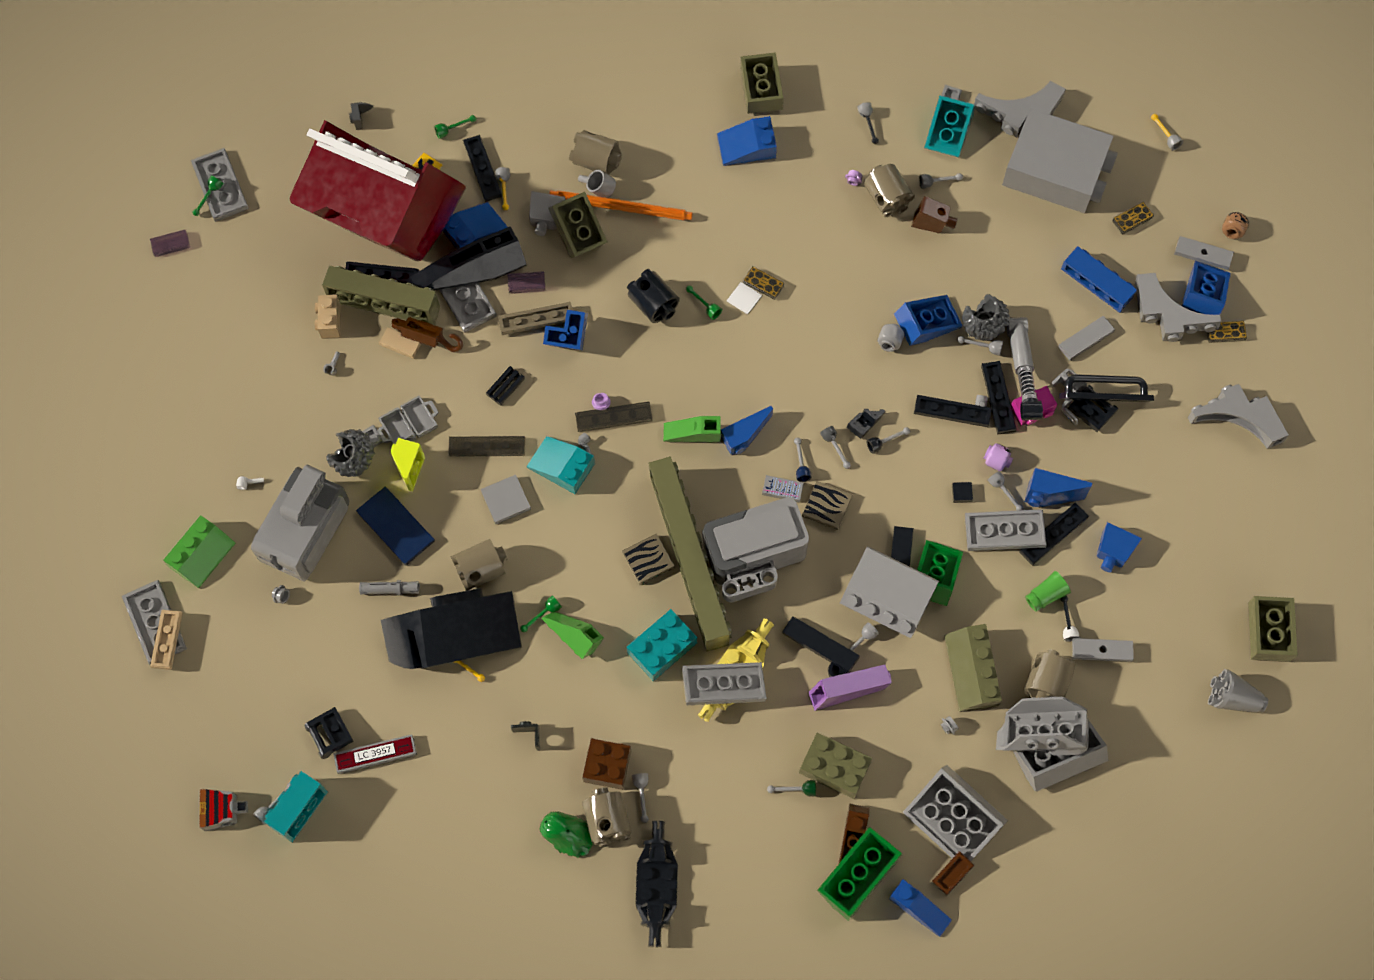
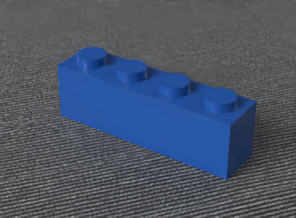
M1078 246L1065 259L1061 270L1119 313L1133 299L1137 291L1130 282L1120 278L1115 271L1108 269L1103 262L1096 260L1088 251Z

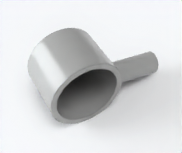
M601 170L593 171L589 177L579 175L578 177L579 182L586 183L588 191L599 197H610L616 187L615 179Z

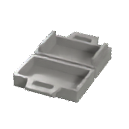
M417 396L402 404L400 408L397 407L379 417L378 419L382 426L377 432L384 443L392 441L393 444H396L398 438L413 442L416 440V435L420 438L438 428L434 417L439 412L432 400L423 402L422 398ZM427 405H430L434 412L433 414L429 412L426 407ZM384 429H385L386 433H387L388 436H389V438H387V439L385 438L384 434L382 433V430H384Z

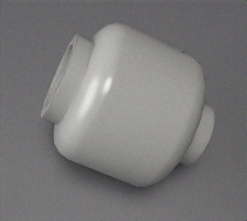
M886 324L882 327L877 341L884 351L892 352L900 348L905 334L899 325Z

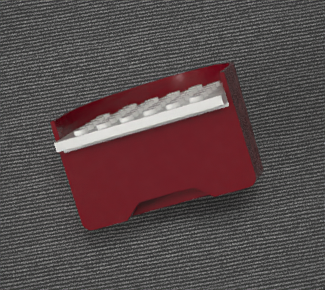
M324 120L319 132L309 128L307 136L314 139L315 142L291 192L290 202L330 223L417 262L423 260L455 211L466 186L429 163L425 162L421 170L401 161Z

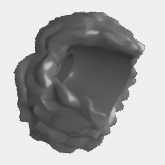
M986 294L977 306L976 311L971 310L970 306H966L962 315V321L964 322L965 331L969 334L968 336L975 337L976 340L990 341L1004 333L1005 327H1008L1010 321L1009 310L1006 308L1007 305L995 296Z
M349 429L336 433L342 448L326 456L329 466L335 468V472H339L341 476L356 477L363 474L364 470H367L372 462L370 460L375 455L374 445L370 442V438L361 429Z

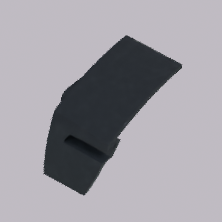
M482 588L440 595L430 598L432 607L380 620L389 662L407 669L427 668L522 647L512 591L483 596Z

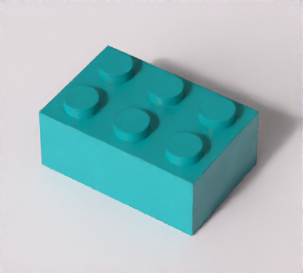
M670 609L626 647L627 653L654 682L697 644V636Z
M303 771L293 776L290 781V787L287 791H283L280 794L277 805L267 812L266 820L264 821L271 829L290 842L294 841L328 793L321 783Z

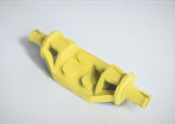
M764 618L755 632L746 630L744 636L729 646L718 664L762 662L763 668L766 649L769 647L765 637L774 627V624L771 621L768 623V619ZM734 703L705 704L700 713H698V716L701 719L704 717V721L709 722L717 708L726 710L728 706Z

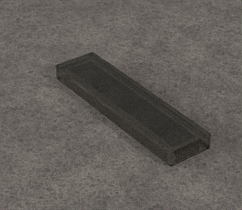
M650 401L609 407L604 410L595 409L575 412L578 432L653 421Z
M525 436L449 437L448 455L449 457L525 456Z

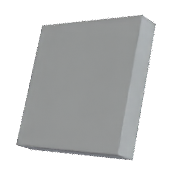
M516 475L481 489L495 524L531 510Z

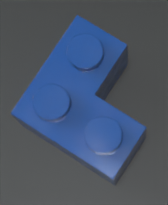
M567 310L564 328L545 326L543 344L583 350L588 313Z

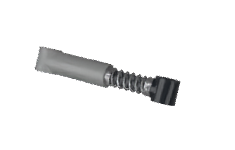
M1027 317L1009 318L1010 321L1006 330L1007 336L1010 337L1015 373L1018 375L1021 388V419L1040 420L1043 417L1042 402L1037 399L1035 385L1033 384L1034 377L1032 374L1034 366L1028 337Z

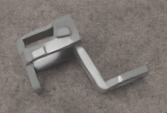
M1066 369L1051 382V385L1055 387L1061 382L1065 387V382L1069 377L1068 374L1074 375L1076 373L1071 369ZM1074 382L1073 392H1082L1087 387V383ZM1065 400L1062 404V412L1074 425H1077L1078 419L1067 409L1073 400Z

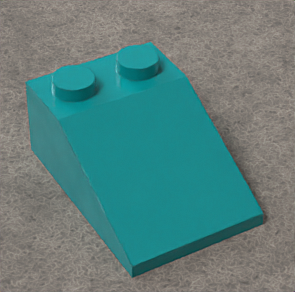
M939 95L924 148L959 157L972 121L975 105Z
M546 436L528 463L527 468L569 492L576 494L594 467L595 460L594 455L577 446Z

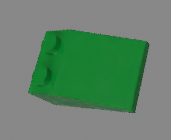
M926 540L917 570L939 581L930 601L947 606L953 592L963 551Z

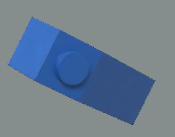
M772 406L721 429V438L731 455L744 452L773 416Z
M903 879L889 898L891 902L939 937L952 920L920 891Z

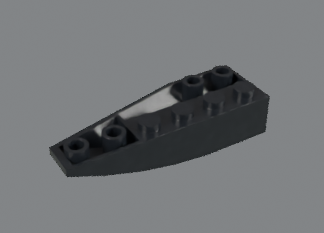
M511 226L449 253L411 276V280L416 287L440 290L495 280L526 267L527 264L519 240Z

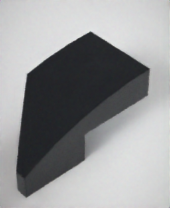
M864 409L862 413L856 415L848 423L846 428L861 439L885 414V410L869 411V409Z

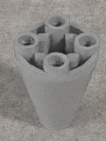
M1224 669L1218 677L1214 676L1211 680L1212 692L1208 699L1209 705L1218 709L1257 713L1265 711L1268 705V698L1234 672Z

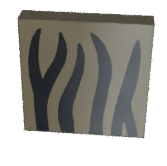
M816 481L802 516L838 530L852 494Z
M657 533L622 550L640 585L674 568V564Z

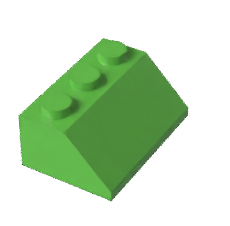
M200 515L163 561L170 569L197 588H200L236 543L216 525Z

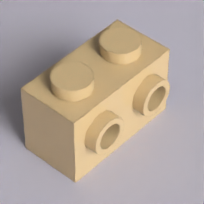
M319 295L318 302L315 303V312L318 314V319H315V330L319 331L322 339L340 338L341 304L337 295Z

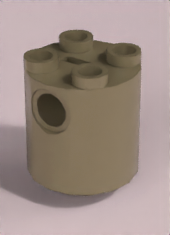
M586 130L576 133L574 137V143L576 144L574 150L569 155V160L574 165H579L592 171L601 170L608 175L619 166L622 154L617 140L593 134Z
M895 164L878 165L870 171L865 179V187L885 218L897 211L898 213L906 211L908 209L907 205L915 198Z
M491 539L450 556L466 591L506 574L503 565L508 558L503 547H494Z
M1049 649L1047 653L1039 652L1024 688V693L1030 698L1065 697L1076 662L1059 656V652Z
M606 787L592 791L593 797L582 802L592 843L599 845V847H606L611 845V841L630 839L631 829L621 792H608Z

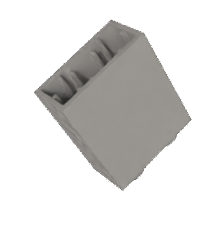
M1030 108L1007 166L1002 186L1085 214L1089 201L1100 203L1107 182L1098 180L1100 171L1111 173L1118 152L1109 150L1113 135Z

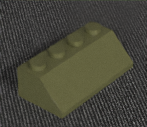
M986 624L967 626L946 634L944 637L959 712L999 706L1002 698Z

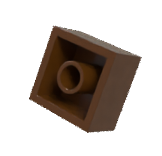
M591 738L582 776L583 782L623 790L631 755V746Z

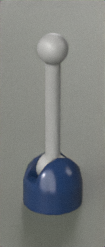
M797 437L794 439V443L797 445L800 467L796 471V478L799 482H805L810 480L812 475L810 469L804 466L800 446L802 440Z

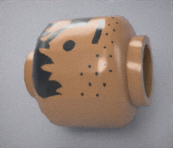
M1232 212L1225 218L1222 231L1230 239L1242 238L1248 229L1249 220L1246 215L1240 212Z

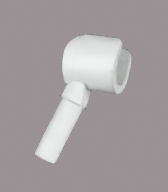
M240 476L236 483L237 489L246 490L247 484L264 483V478L248 479L247 477Z

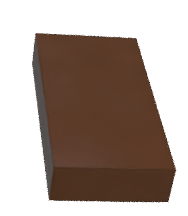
M959 851L932 882L944 894L948 895L975 865Z

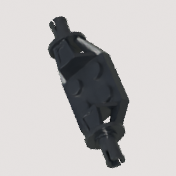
M652 821V839L643 842L645 847L637 862L635 905L642 919L641 926L649 928L648 947L653 948L654 939H656V948L662 946L661 929L670 926L669 921L677 908L678 863L671 849L672 842L664 840L665 821H659V829H657V821ZM665 909L664 918L662 921L663 910Z

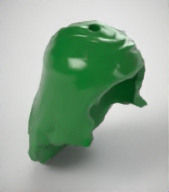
M559 811L550 812L543 818L539 828L541 835L552 843L556 850L576 858L589 853L593 843L587 821Z

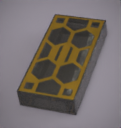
M1142 202L1114 217L1112 221L1123 235L1153 219L1154 215L1146 204Z
M752 266L743 280L744 284L774 300L784 287L782 281Z
M1244 321L1221 322L1218 329L1207 332L1208 343L1246 341L1247 334Z

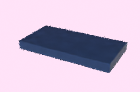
M386 486L356 510L358 515L405 566L435 542V539Z

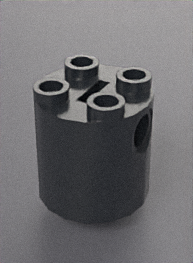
M650 269L644 270L641 277L636 281L630 282L627 286L629 290L628 297L652 323H658L662 320L666 321L675 314V308L678 306L680 298L655 271Z

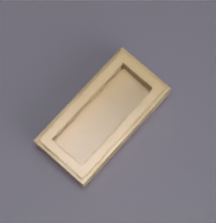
M388 327L379 342L380 346L412 359L421 345L417 341L402 337L401 332Z

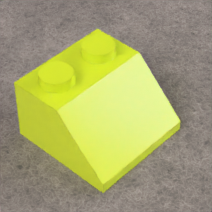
M398 438L396 444L392 445L391 454L408 490L413 492L425 456L419 443Z

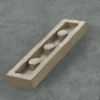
M571 302L500 315L498 320L501 334L507 335L545 326L565 323L567 310H572Z

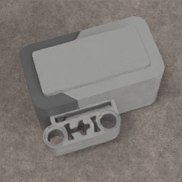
M308 464L303 469L300 467L295 468L251 545V550L260 562L303 582L308 579L345 516L350 502L342 486L325 479V472Z
M789 497L706 523L704 530H702V540L716 582L723 586L722 595L727 602L739 601L774 589L778 579L776 569L801 562L807 555L809 535L796 501ZM766 576H771L774 580L772 582H766L763 578ZM750 582V584L753 585V587L750 588V586L747 585V583ZM728 588H734L736 590V593L728 594L726 590Z

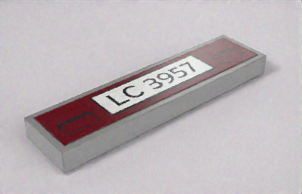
M411 734L334 753L333 755L337 773L341 774L414 756L417 753L414 738Z

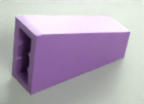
M880 665L821 679L808 693L814 710L817 711L884 690L892 683L891 674L885 665Z

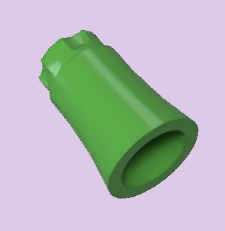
M1054 571L1041 584L1032 589L1031 593L1027 594L1025 598L1029 606L1037 612L1059 598L1070 594L1071 590L1064 578L1057 571Z

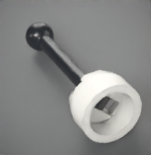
M1063 596L1060 600L1063 602L1067 627L1063 630V638L1065 642H1072L1073 638L1080 637L1078 629L1071 626L1067 605L1068 597Z

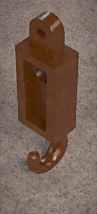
M408 317L406 321L399 318L392 319L391 327L401 331L402 337L434 348L440 343L451 352H459L463 348V341L456 334H450L449 337L455 339L458 345H451L444 338L443 328L412 317Z

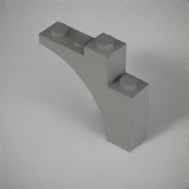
M1050 81L1039 92L1022 99L999 100L979 93L975 98L974 105L979 113H984L992 117L993 120L1001 122V130L1006 134L1017 138L1023 128L1030 108L1052 115L1063 99L1066 89Z
M1156 273L1137 274L1135 287L1137 289L1136 294L1141 323L1151 324L1160 321L1163 341H1179L1182 339L1184 332L1188 334L1204 330L1212 332L1219 328L1221 323L1220 315L1201 314L1188 310L1177 304L1165 293L1158 282Z
M1239 384L1225 386L1221 389L1218 398L1212 399L1207 405L1195 406L1191 409V413L1188 416L1191 424L1206 420H1221L1237 424L1253 433L1267 449L1283 443L1289 436L1268 397L1266 396L1261 399L1256 397L1248 401Z

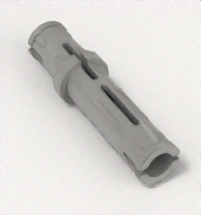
M419 581L360 582L359 585L360 595L397 594V596H401L407 593L419 594L420 591Z

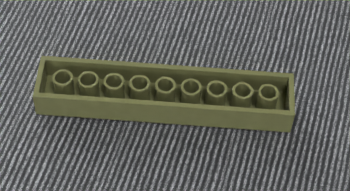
M670 456L649 462V475L706 652L728 646L729 639L732 638V630L729 621L725 622L726 612L723 603L719 604L720 594L717 585L713 586L714 575L711 567L707 568V553L705 549L701 550V535L699 531L696 532V520L694 514L690 512V502L688 497H685V488L682 479H679L677 463L672 462Z

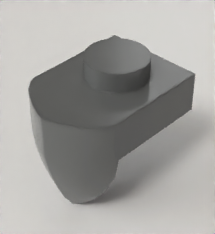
M366 102L351 103L352 113H349L351 124L354 123L356 130L363 129L361 114L371 110L374 107L372 104Z

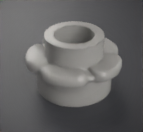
M284 585L274 588L272 592L275 603L284 604L290 596V591Z
M950 716L945 719L942 718L943 723L941 727L947 734L951 733L954 735L955 731L959 729Z

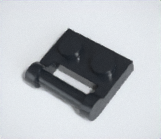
M1088 385L1082 391L1085 393H1096L1091 385ZM1074 400L1068 409L1096 432L1119 410L1116 405H1111L1108 401H1095L1108 411L1105 413L1090 400Z
M336 707L315 717L304 725L306 731L310 732L317 745L321 759L330 757L332 753L354 742ZM319 725L323 726L332 743L327 747L317 730Z

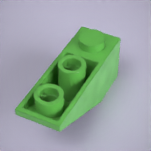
M698 416L664 423L663 442H720L721 416Z
M552 612L542 617V620L581 659L593 654L604 639L589 623L557 612Z

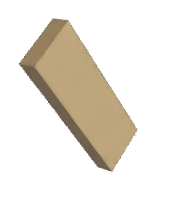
M161 610L151 668L172 670L183 614L181 611Z

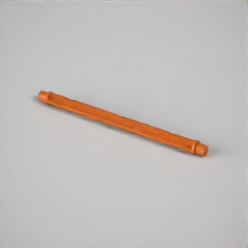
M550 190L549 194L565 197L567 200L579 193ZM587 195L593 207L683 221L692 220L693 212H687L684 209Z

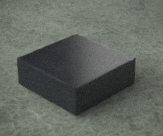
M972 482L952 483L953 503L973 502Z

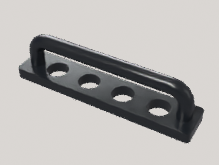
M1074 374L1067 378L1065 392L1059 393V399L1150 402L1154 401V395H1148V385L1141 377ZM1073 383L1138 384L1140 386V394L1073 392Z

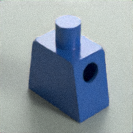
M1107 522L1103 529L1097 557L1104 560L1101 569L1111 573L1114 565L1122 568L1142 538Z

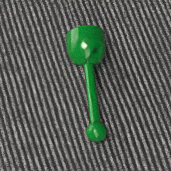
M471 115L468 119L449 126L444 123L434 125L437 137L441 139L447 136L449 129L470 121L475 122L476 116Z
M212 175L207 182L209 190L198 207L193 210L194 216L200 214V209L211 192L217 191L223 186L224 183Z
M692 286L686 287L688 293H692L707 307L706 313L712 320L720 316L722 308L715 303L709 305L693 290Z
M553 595L547 599L545 603L546 608L526 625L520 627L521 632H527L528 627L548 611L556 612L562 608Z

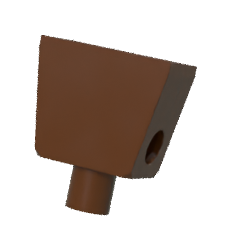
M924 196L915 211L911 227L941 233L945 226L954 229L958 219L949 216V206Z

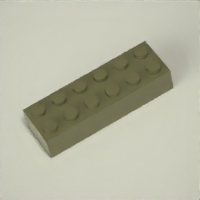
M329 265L322 284L326 295H337L342 305L403 320L412 317L435 325L440 310L436 291L431 288H419L411 283L403 284L395 279L387 280L374 274L370 276L358 270H346L341 266L334 267Z

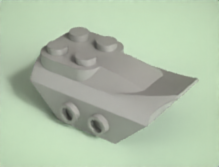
M1065 697L1021 699L1005 714V723L997 731L996 750L1048 751L1052 755L1082 754L1088 749L1089 728L1087 709Z

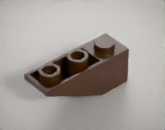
M849 803L839 863L866 832L870 807Z

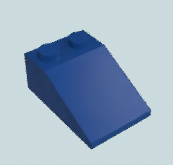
M770 116L754 118L717 133L723 166L776 158L777 146Z
M486 202L454 213L443 229V232L454 247L459 249L508 226L492 206Z
M1195 261L1183 297L1182 307L1201 314L1220 315L1226 303L1230 273Z
M948 295L905 302L894 313L900 328L904 331V336L909 346L927 342L963 327Z
M1035 468L1028 484L1024 502L1032 507H1046L1085 500L1092 487V483Z

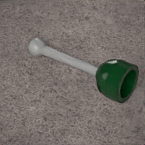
M808 780L802 787H774L770 785L767 791L769 793H774L775 791H803L805 795L814 797L816 796V780Z

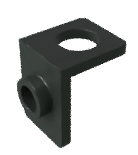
M522 721L519 725H511L512 732L535 731V748L540 750L538 724Z

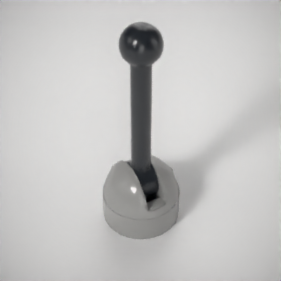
M865 102L857 108L859 114L867 119L872 135V143L877 144L879 139L875 136L869 117L873 112V108L870 102Z

